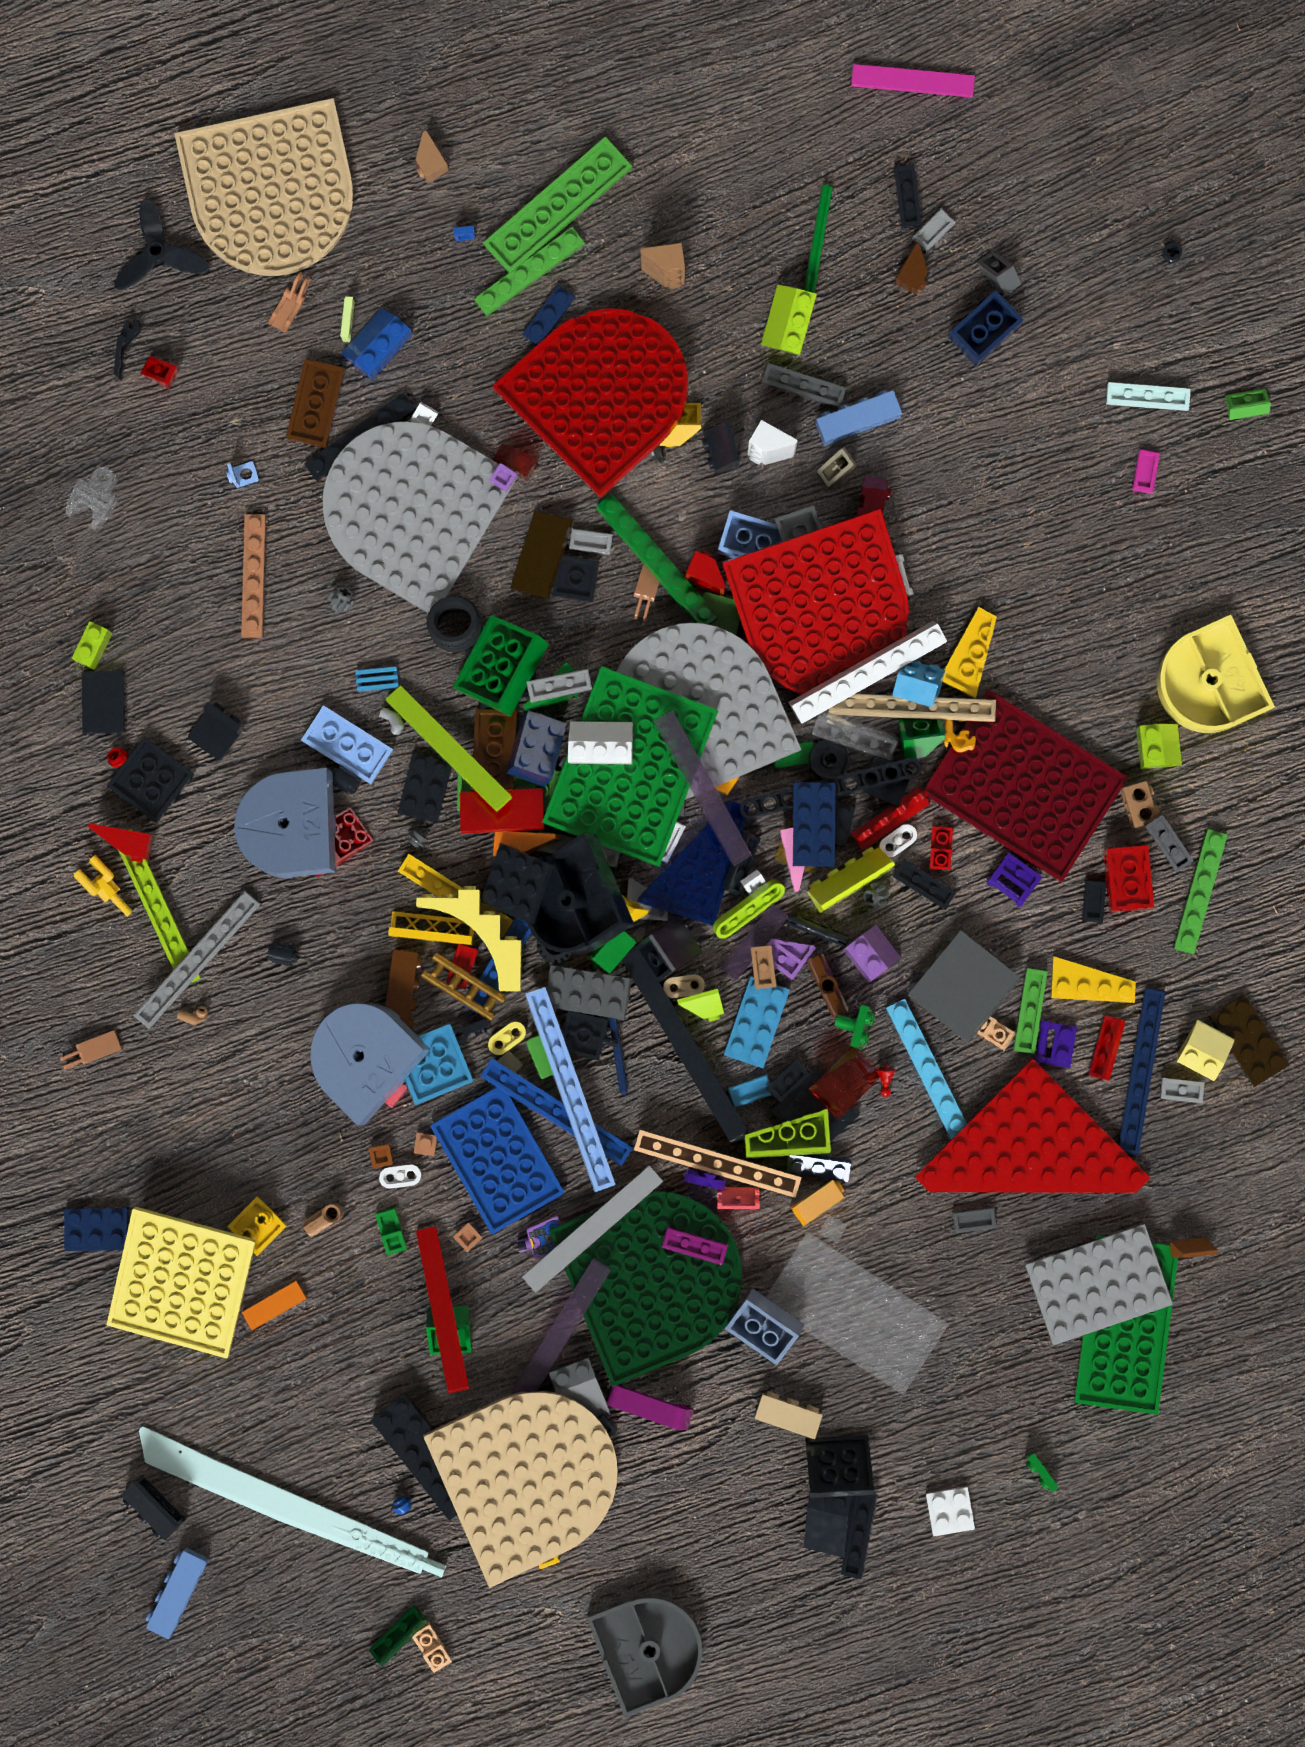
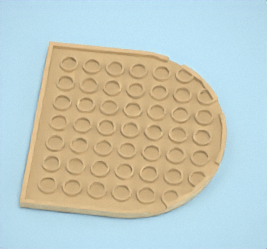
M334 98L174 133L190 208L196 227L209 248L229 265L256 275L280 276L291 274L308 268L321 260L341 239L352 212L353 184Z
M547 1391L511 1394L423 1434L489 1588L579 1545L601 1524L612 1504L618 1473L612 1441L600 1421L585 1406L567 1396Z

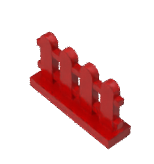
M919 787L901 799L899 807L896 805L890 806L850 835L861 851H864L929 806L930 802L926 798L929 795L926 790L922 792Z

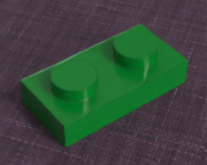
M1032 1451L1027 1453L1025 1457L1028 1461L1025 1463L1032 1473L1036 1471L1041 1477L1038 1481L1044 1490L1049 1488L1052 1493L1059 1488L1037 1456Z

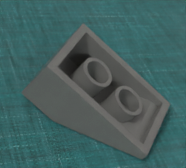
M589 1356L549 1372L557 1394L567 1396L582 1404L596 1418L601 1414L605 1417L611 1416Z

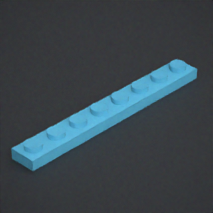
M903 999L887 1007L886 1010L950 1139H952L967 1123L906 1000Z

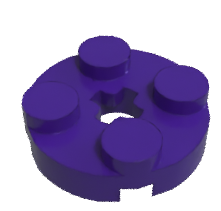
M686 1169L684 1181L724 1190L726 1177Z

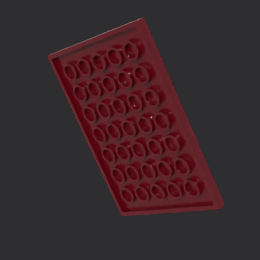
M987 689L982 699L996 700L995 722L967 721L961 731H969V740L975 736L974 749L957 752L951 746L923 791L926 790L929 794L927 798L1062 883L1128 777Z

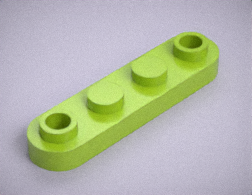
M773 879L761 886L717 919L713 924L714 933L722 939L731 936L784 895L785 888L779 880Z

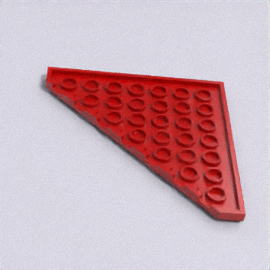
M1031 1059L914 1176L928 1192L1136 1193L1150 1179L1128 1154L1034 1059Z

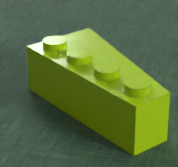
M828 1109L745 1135L746 1158L830 1153Z

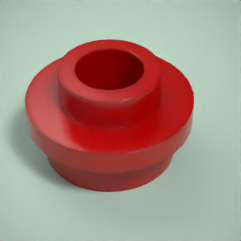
M112 748L107 754L108 763L114 768L123 765L127 759V752L122 748Z

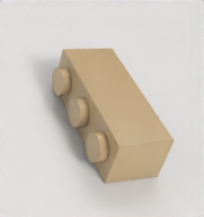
M767 1391V1394H761L754 1418L815 1439L823 1414L819 1412L820 1408L808 1404L806 1408L800 1406L797 1400L787 1398V1401L779 1399V1394Z

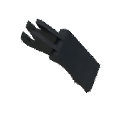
M128 319L117 338L114 375L120 381H122V372L124 371L123 357L125 349L141 332V326L137 320L134 329H131V322Z

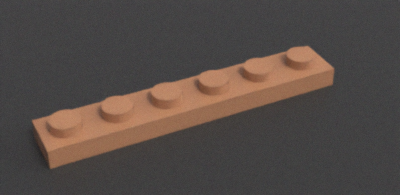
M245 514L242 638H263L266 515Z

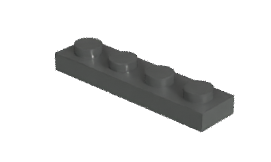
M770 363L767 365L762 380L763 385L835 408L841 406L846 391L845 387Z

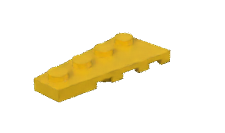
M978 607L944 670L946 671L943 679L944 683L973 699H976L997 618V616Z
M1052 957L1051 998L1135 1003V981L1061 958Z

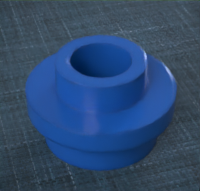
M400 1496L396 1498L391 1507L393 1512L402 1515L409 1511L412 1507L410 1497Z

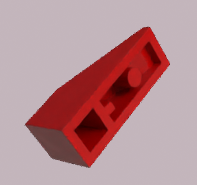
M88 824V828L121 853L130 857V861L142 863L143 860H149L154 837L151 834Z

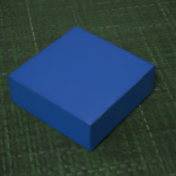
M474 226L453 228L455 241L476 239Z

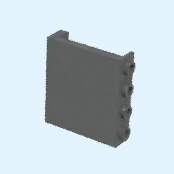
M960 931L958 934L954 933L948 940L949 945L945 950L941 949L934 958L936 961L933 965H928L921 973L923 977L919 982L914 981L908 989V996L968 1044L1019 983L1020 977L969 936Z

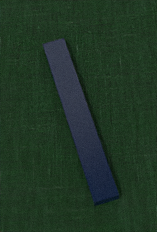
M1144 987L1118 1141V1145L1127 1154L1132 1155L1139 1154L1166 993L1163 990Z

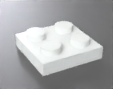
M967 1486L925 1493L933 1536L975 1529Z

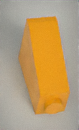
M830 1180L790 1208L804 1227L844 1198L842 1193L845 1190L839 1181L835 1183L833 1180Z

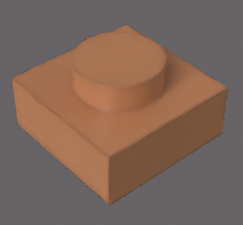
M417 1132L414 1153L435 1156L436 1135Z
M467 1223L454 1236V1239L466 1252L483 1238L470 1223Z

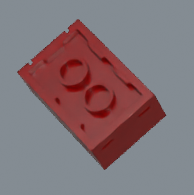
M1148 845L1105 849L1103 856L1109 913L1154 908Z

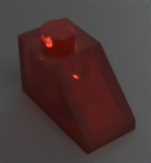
M505 444L500 446L493 459L494 462L503 464L527 482L538 465L537 459Z

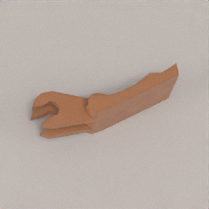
M299 272L296 276L292 289L286 288L282 299L268 321L269 325L278 328L284 333H287L306 299L304 294L311 282L309 276L305 278L300 292H296L304 276L302 272Z
M644 564L634 593V597L639 598L634 619L638 618L642 600L644 599L648 601L643 616V621L646 622L650 604L655 600L659 581Z
M116 1030L75 1045L77 1051L61 1057L60 1061H65L76 1055L80 1056L81 1059L63 1066V1069L66 1070L80 1063L84 1065L123 1050V1047L120 1044Z

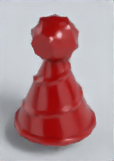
M885 1063L884 1067L877 1068L876 1071L883 1086L880 1094L883 1097H889L891 1089L888 1086L896 1069L888 1067V1064Z

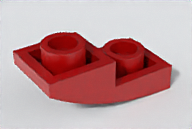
M932 825L930 869H951L953 827Z

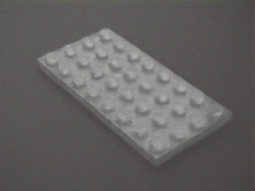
M809 1232L805 1234L765 1296L804 1324L803 1330L902 1395L905 1394L949 1325Z

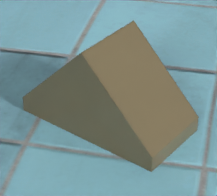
M843 447L822 465L817 472L826 485L830 487L855 469L856 463L845 447Z

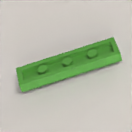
M1026 968L1013 1051L1035 1054L1048 971Z

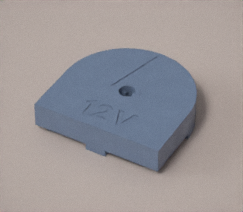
M320 768L278 773L262 779L250 788L238 806L234 824L238 847L250 863L269 875L286 879L336 872L334 833L336 832V816L334 815L333 773L329 769Z
M374 1003L350 1004L330 1013L319 1025L311 1045V1065L321 1089L357 1126L366 1125L392 1093L399 1089L405 1082V1078L430 1051V1048L393 1010Z

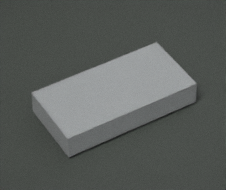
M941 208L912 239L927 253L956 222Z
M572 528L569 550L610 555L613 534Z

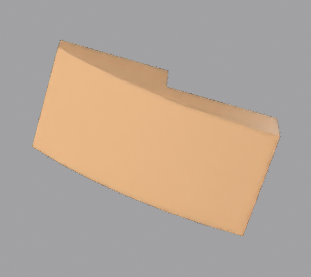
M992 1017L987 1020L977 1033L1003 1051H1005L1015 1036V1032Z
M427 1622L412 1638L422 1651L424 1659L435 1673L451 1663L452 1660L430 1622Z

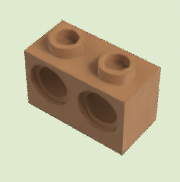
M1147 781L1120 790L1131 829L1144 826L1143 823L1147 821L1141 819L1139 815L1141 809L1148 811V820L1160 812L1158 806L1153 803V788L1151 785H1148ZM1134 790H1140L1143 793L1142 800L1134 798Z

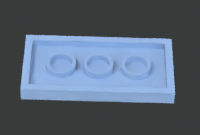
M322 706L301 739L302 742L371 785L393 752L392 748L325 706Z

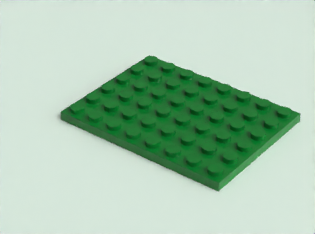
M601 666L580 722H633L632 764L568 763L567 755L542 823L576 836L584 832L596 834L600 845L660 867L719 710Z

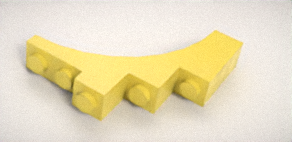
M463 886V890H458V898H455L454 894H443L442 898H434V894H422V898H417L416 906L418 908L435 909L451 914L475 930L485 942L494 959L498 973L499 991H521L522 941L517 940L515 936H505V940H501V916L496 915V911H484V915H480L481 891L476 890V886Z

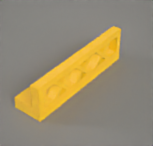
M393 911L388 935L391 937L472 946L474 930L470 927L469 936L459 935L455 929L461 924H466L460 919ZM397 916L405 917L410 923L404 929L395 928ZM409 918H416V920L412 922ZM420 919H425L431 926L427 930L421 931L414 924ZM430 920H434V921H437V922H435L434 924H432V923L430 922ZM443 921L447 922L451 929L446 933H439L435 926ZM450 922L458 924L453 927Z

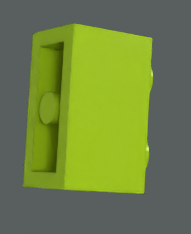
M89 621L72 659L79 664L96 670L113 633Z

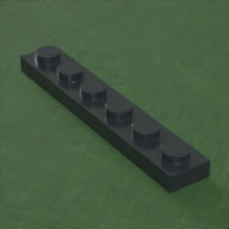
M403 392L304 464L316 482L329 473L335 459L352 440L374 427L401 422L415 412L416 408Z

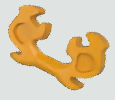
M944 720L945 747H948L950 742L953 749L957 752L973 750L976 741L975 736L969 740V731H960L959 735H955L953 732V720Z

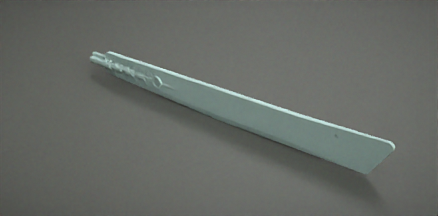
M147 1427L139 1429L144 1459L151 1466L283 1523L419 1574L422 1570H425L439 1577L443 1576L446 1565L427 1558L429 1552L217 1461Z

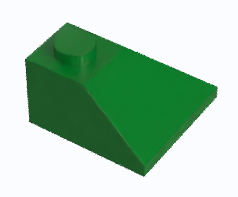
M898 718L904 759L924 758L945 739L941 719Z

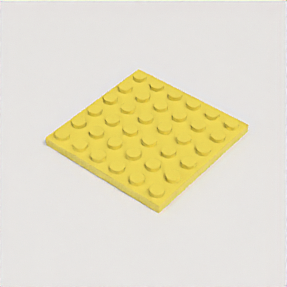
M134 1207L107 1326L228 1358L256 1239Z

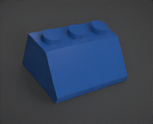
M381 308L341 354L369 379L373 380L412 337V332L395 315Z

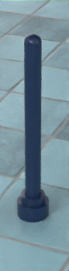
M609 1017L611 1037L619 1039V1043L612 1042L618 1044L617 1048L613 1047L619 1091L621 1095H626L628 1088L618 1021L615 1018Z

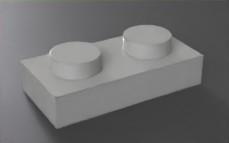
M1161 1078L1160 1099L1203 1103L1205 1082Z

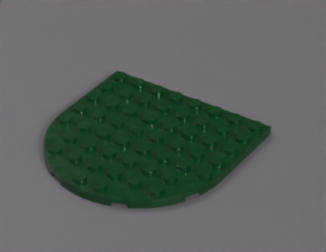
M651 1192L564 1268L612 1387L691 1355L712 1342L732 1318L742 1288L740 1255L736 1243L725 1224L703 1204L689 1197L670 1192ZM596 1211L550 1229L549 1232L555 1247ZM667 1227L728 1244L723 1264H716L662 1248Z

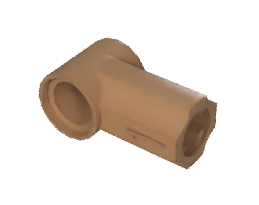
M332 1203L301 1223L306 1233L312 1238L339 1221L344 1215V1209L340 1204ZM331 1207L335 1208L338 1212L335 1219L331 1218L328 1214Z

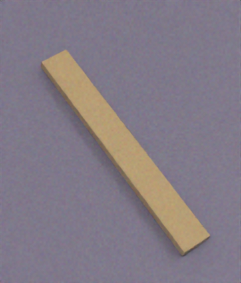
M854 694L829 708V715L995 722L996 700L937 697L933 707H929L892 695Z

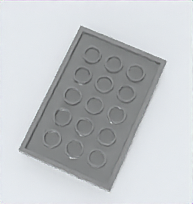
M1145 1224L1025 1264L1052 1345L1173 1305Z

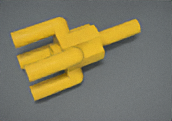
M94 855L89 860V863L99 872V875L91 881L79 869L74 873V877L92 896L98 895L105 903L111 899L128 917L133 910L116 894L120 888L113 881V873Z

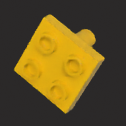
M257 1196L227 1227L234 1234L256 1239L253 1253L258 1256L287 1225Z

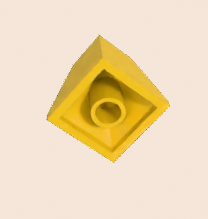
M686 403L676 427L659 446H681L701 429V403Z

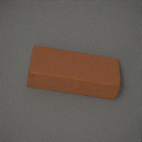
M1206 1238L1170 1242L1171 1257L1187 1258L1218 1253V1249Z

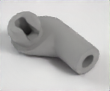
M382 707L379 717L390 721L393 734H401L404 729L401 716L394 711Z

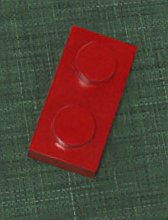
M458 944L453 963L471 974L479 950ZM449 971L446 980L447 984H449L454 976V973ZM461 979L457 987L466 990L468 982Z

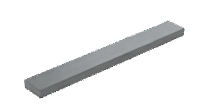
M244 891L133 1016L150 1029L261 904Z
M650 1166L645 1168L526 1272L522 1278L535 1293L539 1291L663 1182Z

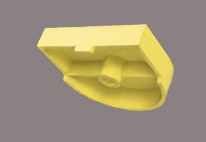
M1231 615L1180 638L1165 653L1159 665L1157 691L1161 704L1174 721L1189 730L1201 733L1221 732L1275 707L1259 675L1257 665L1251 653H1249ZM1208 677L1213 679L1212 685L1206 682Z

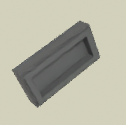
M994 1207L952 1212L955 1233L997 1228Z

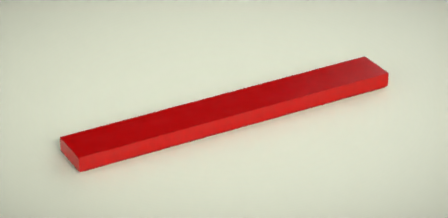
M437 1227L416 1230L448 1393L469 1389Z

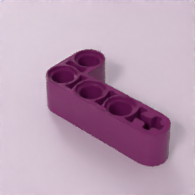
M621 1385L611 1387L607 1400V1405L677 1430H688L694 1411L693 1408L681 1404H673Z

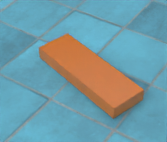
M295 1281L246 1309L242 1314L251 1330H254L306 1300L307 1297L298 1281Z

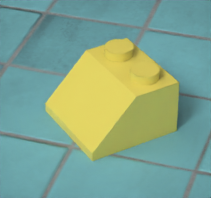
M1197 1019L1177 1053V1062L1215 1081L1227 1060L1235 1039Z

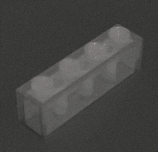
M825 711L817 715L812 730V735L891 760L898 741V735Z

